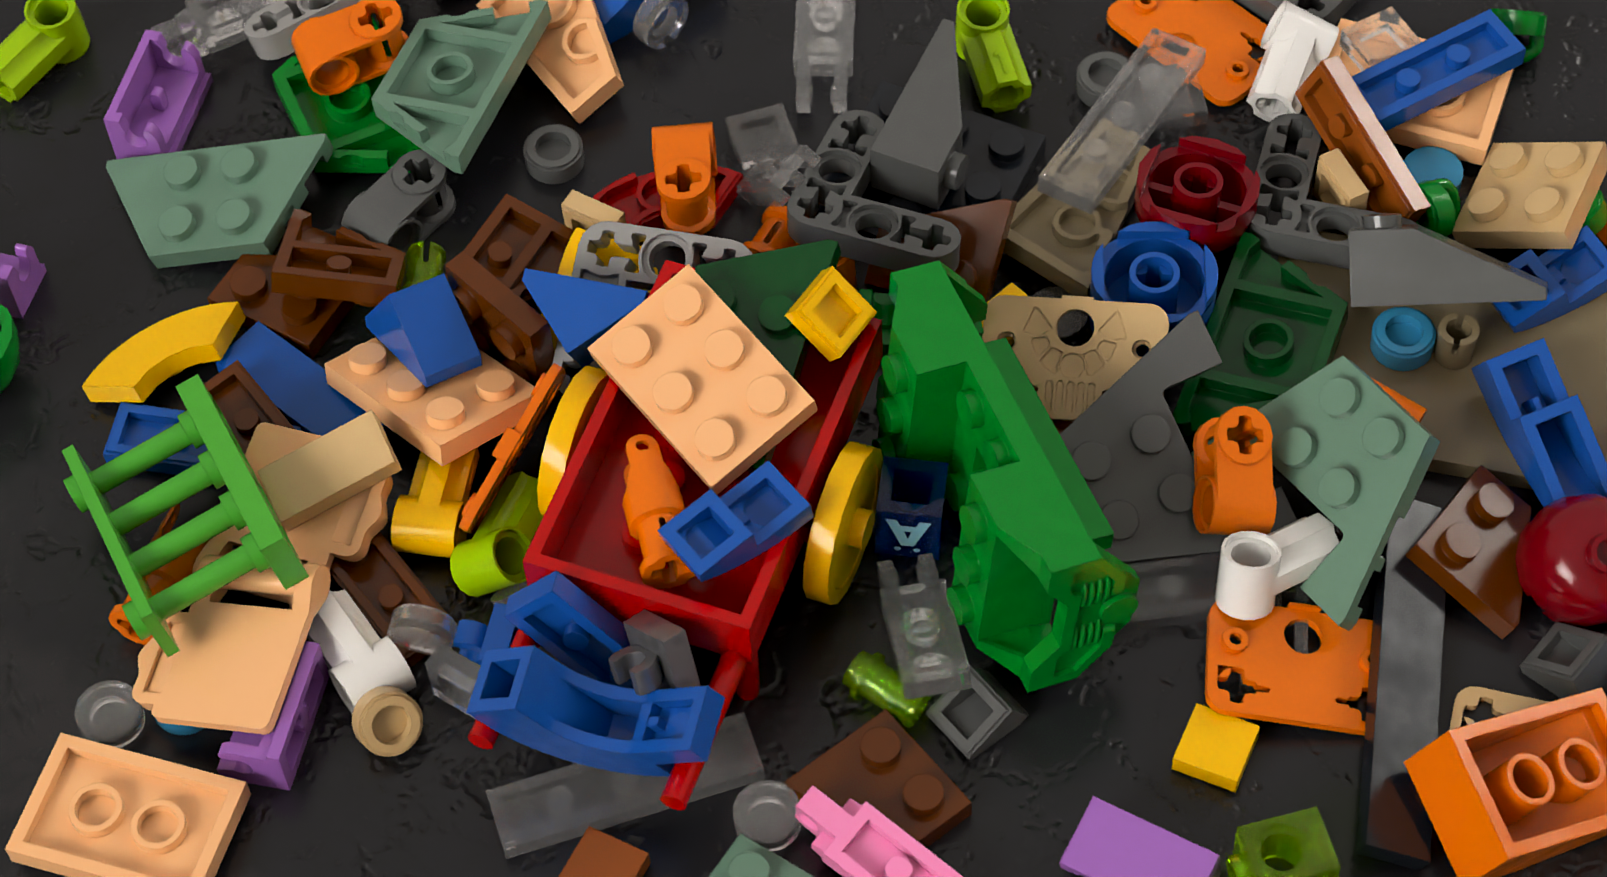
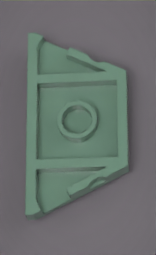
M529 1V13L500 18L495 17L494 9L491 7L472 10L460 16L442 15L419 19L371 98L376 117L454 173L463 174L552 19L548 1Z
M322 133L107 160L106 169L148 257L158 269L239 259L242 254L272 255L286 232V224L293 210L300 209L309 194L304 185L319 160L328 162L333 154V145L327 135Z

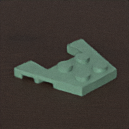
M1341 356L1261 407L1258 411L1266 417L1271 425L1273 434V466L1343 533L1342 540L1300 588L1338 626L1350 631L1357 623L1363 610L1357 606L1373 571L1380 572L1384 565L1385 559L1381 554L1399 517L1405 519L1440 441L1354 362L1345 356ZM1257 437L1250 440V445L1256 443ZM1214 438L1208 441V445L1214 442Z

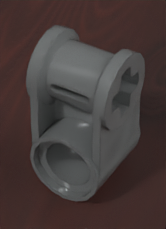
M422 149L407 152L368 190L363 191L354 198L343 215L341 227L343 226L360 233L369 241L384 243L406 253V260H408L417 247L440 225L448 221L455 212L456 201L454 193L446 184L448 174L446 166ZM409 171L411 172V175H412V179H413V182H414L413 184L411 183V179H410V176H409V173H408ZM436 193L440 203V207H438V203L435 197Z

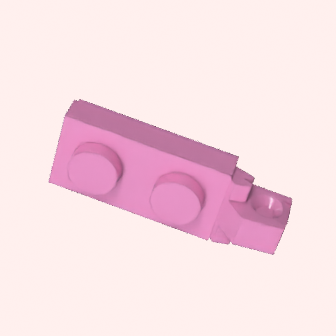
M812 785L795 805V819L817 837L812 842L811 848L822 857V861L842 877H963L867 801L861 805L850 798L843 807H840Z

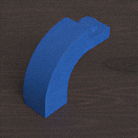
M524 646L485 651L466 713L516 742L560 759L612 772L642 776H670L676 763L708 761L725 697L709 686L659 689L639 696L635 693L634 689L607 684L579 674L536 646Z

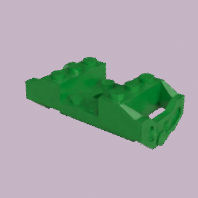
M939 260L891 272L888 295L895 309L888 355L882 357L883 373L879 376L877 383L876 408L880 422L878 438L873 439L871 446L881 449L883 456L882 476L889 475L900 498L944 487L950 507L955 512L959 511L962 528L959 546L953 549L955 572L953 584L947 588L946 597L954 622L959 626L965 625L976 648L1020 677L1027 693L1076 679L1112 646L1114 635L1131 620L1132 614L1136 611L1139 604L1136 596L1140 579L1133 568L1105 550L1111 548L1114 532L1007 338L984 343L981 321L986 320L988 308L984 297L970 287L965 279ZM1054 599H1057L1058 602L1052 627L1050 624V619Z

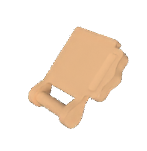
M266 422L257 425L245 456L269 501L270 499L258 474V470L316 440L321 435ZM392 476L289 531L284 528L301 562L325 565L330 570L334 557L351 562L362 560L368 553L373 537L388 522L387 499L393 487ZM234 525L210 539L197 556L192 573L196 572L199 561L205 555L224 556L232 551L233 545L238 547L243 545L240 538L251 533L248 526L238 531ZM245 592L287 603L292 610L293 596Z
M205 555L199 561L197 570L222 556ZM303 564L309 577L285 590L272 568H268L261 573L255 568L192 604L189 612L180 611L166 619V623L180 651L167 657L160 645L152 637L138 655L139 674L132 690L133 699L146 710H152L151 714L160 723L263 735L271 733L276 725L312 621L329 594L331 582L329 568L319 564ZM228 590L293 596L292 610L219 602Z

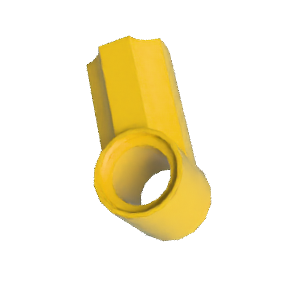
M478 447L443 467L423 452H420L409 494L400 495L394 508L391 524V544L395 551L450 558L453 549L460 542L467 540L468 533L460 529L459 525L463 518L461 513L468 502L480 457Z

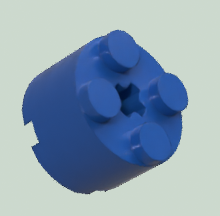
M1165 222L1135 223L1119 230L1116 239L1108 243L1104 248L1102 244L1096 251L1091 267L1090 297H1094L1098 301L1158 305L1166 312L1169 318V332L1188 314L1197 310L1205 326H1207L1216 302L1218 285L1217 262L1213 253L1205 244L1203 249L1193 240L1189 239V231L1177 228ZM1089 316V324L1093 333L1094 322L1091 316ZM1141 345L1137 348V354L1141 357L1149 352V348L1146 345Z

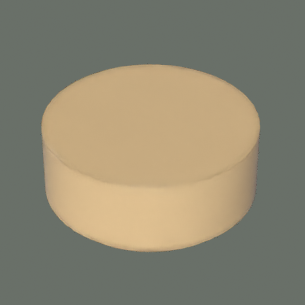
M380 686L366 692L355 705L352 714V728L357 739L369 751L384 757L396 756L409 750L418 740L423 727V715L417 702L405 691L394 686Z

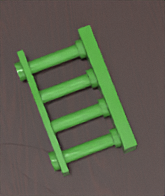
M198 374L175 386L187 409L177 415L180 422L97 469L90 470L73 444L62 450L73 474L64 479L63 482L82 513L90 511L131 598L130 602L122 606L128 621L142 641L152 635L167 657L180 650L166 623V619L253 569L257 568L259 573L271 567L285 590L309 577L224 414ZM192 444L196 449L206 445L208 450L198 455L200 462L113 511L105 493ZM213 484L216 489L224 485L227 486L229 491L219 496L220 504L139 550L132 551L125 537L126 533ZM234 525L238 531L248 526L251 533L240 538L243 545L153 595L145 576Z

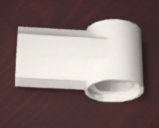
M1286 0L1280 4L1262 36L1260 47L1266 51L1246 100L1252 106L1254 115L1270 123L1271 120L1279 115L1288 113L1300 114L1302 105L1295 92L1322 60L1328 58L1339 33L1338 27Z
M1318 512L1309 517L1296 520L1268 535L1256 531H1240L1229 535L1224 539L1221 546L1215 593L1216 605L1225 614L1241 620H1256L1267 616L1274 608L1276 594L1307 580L1340 542L1335 533L1334 524Z
M345 589L341 591L329 590L326 601L312 621L307 639L310 642L320 644L326 665L329 668L328 672L331 681L350 713L353 714L359 699L373 688L394 686L407 693L417 687L407 662L392 640L387 636L382 639L378 636Z

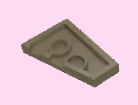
M1102 122L1017 202L1003 252L1073 296L1090 297L1091 267L1094 255L1102 244L1104 248L1108 243L1116 239L1118 231L1122 229L1135 201L1139 163L1149 152L1150 148L1106 122Z

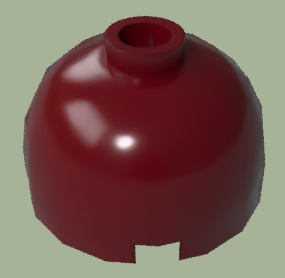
M1199 136L1180 137L1177 147H1170L1161 152V144L1151 148L1139 163L1134 199L1135 211L1140 223L1152 221L1165 222L1177 228L1189 231V239L1193 240L1203 249L1205 244L1214 256L1238 243L1243 233L1249 229L1250 223L1255 217L1261 181L1257 170L1253 175L1252 171L1245 165L1247 156L1238 148L1223 141Z
M1582 494L1557 499L1540 510L1520 533L1515 556L1519 584L1527 596L1532 595L1536 604L1546 611L1542 613L1554 622H1561L1576 627L1607 623V497Z

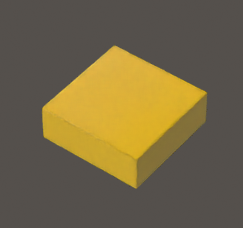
M831 266L818 274L784 316L830 362L840 358L877 311Z
M1196 703L1174 754L1172 770L1236 792L1258 740L1260 726L1237 717L1216 713L1211 708Z

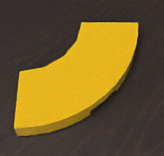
M223 302L193 308L165 318L135 334L117 347L93 370L81 387L90 402L144 403L156 387L169 377L175 376L184 369L197 364L221 361L246 316L238 302Z

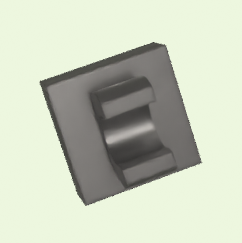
M645 609L623 622L630 646L618 650L608 659L615 683L620 685L631 678L635 693L639 696L651 693L657 688L671 689L701 686L685 629Z

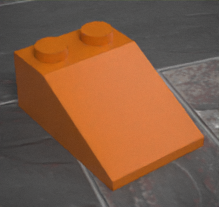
M1602 687L1448 730L1404 761L1457 877H1501L1607 836V697Z

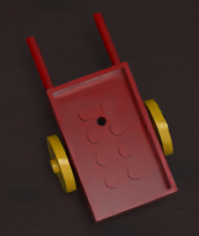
M665 260L649 296L687 265ZM873 317L845 353L836 360L829 362L812 343L810 344L798 383L815 400L818 411L777 444L771 464L811 505L814 518L755 558L703 582L695 576L683 585L667 589H656L651 585L643 583L639 569L644 560L639 540L630 535L622 506L626 490L624 470L629 464L626 454L627 441L632 436L638 434L652 436L657 441L663 461L670 468L675 481L679 485L685 508L710 489L602 368L594 366L583 367L573 377L565 390L550 424L541 457L537 484L538 509L543 518L522 560L527 586L557 570L620 622L623 623L645 609L685 629L690 645L722 654L708 685L725 697L713 743L735 691L737 690V694L741 699L747 701L753 700L759 695L758 649L804 542L808 543L803 570V589L806 598L829 605L838 604L848 591L858 570L874 526L882 485L883 456L880 448L855 441L847 443V440L883 357L882 320ZM639 444L637 449L645 450L648 449V446ZM746 470L718 494L719 498L749 476L751 472ZM666 562L665 569L669 567L668 562ZM518 629L510 648L524 646L540 648L537 642L520 629ZM476 719L468 735V740L479 748L489 750L493 748L499 733ZM705 762L674 764L661 794V802L669 808L685 810Z

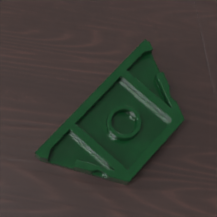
M1244 232L1239 240L1206 326L1223 363L1210 371L1185 381L1173 412V417L1183 437L1194 436L1200 425L1211 418L1220 417L1233 407L1248 406L1258 410L1332 363L1348 319V302L1327 287L1314 284L1308 278L1307 273L1288 260L1283 265L1261 250L1260 239L1252 233Z
M827 239L697 265L695 271L798 382L811 342L784 315L822 270L831 266L836 269L841 254L838 241ZM776 446L747 470L752 473L768 460L771 463Z

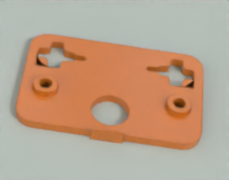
M1117 0L1108 8L1106 19L1112 29L1149 56L1148 59L1164 71L1177 76L1211 103L1223 107L1232 106L1249 94L1263 57L1257 60L1252 58L1253 48L1248 42L1260 46L1267 25L1233 0ZM1172 39H1182L1190 42L1195 47L1196 53L1189 58H1174L1164 51L1163 45Z
M553 363L547 373L543 372L531 392L533 397L514 429L506 428L491 454L497 458L478 492H474L461 513L463 518L459 528L472 535L475 534L504 481L512 472L566 377V372L560 365Z
M1215 602L1207 616L1205 699L1208 706L1216 713L1226 716L1365 736V721H1362L1361 712L1350 708L1347 704L1341 703L1358 701L1363 691L1368 692L1370 666L1368 658H1370L1373 620L1358 618L1354 627L1348 631L1338 626L1326 613H1320L1322 609L1319 606L1289 602L1287 607L1274 606L1272 612L1263 618L1241 620L1230 617L1222 612ZM1299 623L1310 626L1319 636L1320 648L1308 654L1295 651L1285 640L1284 632L1287 626ZM1229 638L1237 639L1240 644H1233ZM1231 672L1241 674L1243 684L1252 686L1254 690L1259 691H1256L1255 694H1245L1241 703H1235L1230 701L1229 691L1218 689L1217 681L1225 682Z

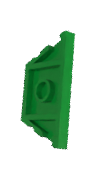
M371 14L374 29H379L375 19ZM383 41L382 44L386 56L390 57L392 53L386 41ZM297 56L290 57L272 73L275 89L297 135L306 136L325 133L333 145V154L328 162L319 160L314 167L315 173H386L401 156L407 152L421 149L375 115L371 98L386 74L352 86L340 94L325 96L313 92L309 87Z

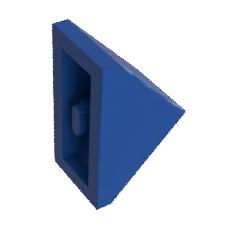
M528 268L524 269L522 278L524 285L567 354L582 367L595 361L587 348L649 296L647 290Z
M444 273L387 295L365 316L366 327L426 388L482 366L480 351Z

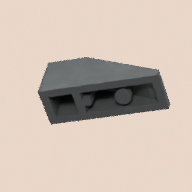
M944 18L870 149L871 188L939 210L949 189L958 190L960 188L969 164V156L962 154L963 127L955 25L953 21Z
M1401 213L1363 215V226H1353L1348 231L1351 307L1547 300V281L1419 224H1402Z

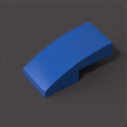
M1588 225L1581 228L1572 249H1549L1537 257L1530 248L1509 262L1508 265L1547 281V300L1491 302V304L1514 333L1531 329L1565 315L1607 292V249Z
M768 460L720 498L710 489L657 531L663 541L693 574L703 582L755 558L794 533L814 518L811 505Z

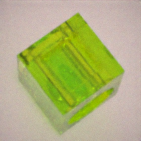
M1317 806L1238 826L1233 854L1226 856V867L1229 877H1339L1341 868ZM1272 857L1283 858L1289 861L1295 868L1287 871L1275 870L1269 867L1264 860Z

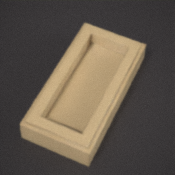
M370 410L258 470V474L282 526L289 531L401 471L402 468L379 418Z

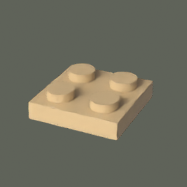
M1493 143L1455 222L1452 231L1455 240L1470 248L1572 249L1607 172L1606 143Z

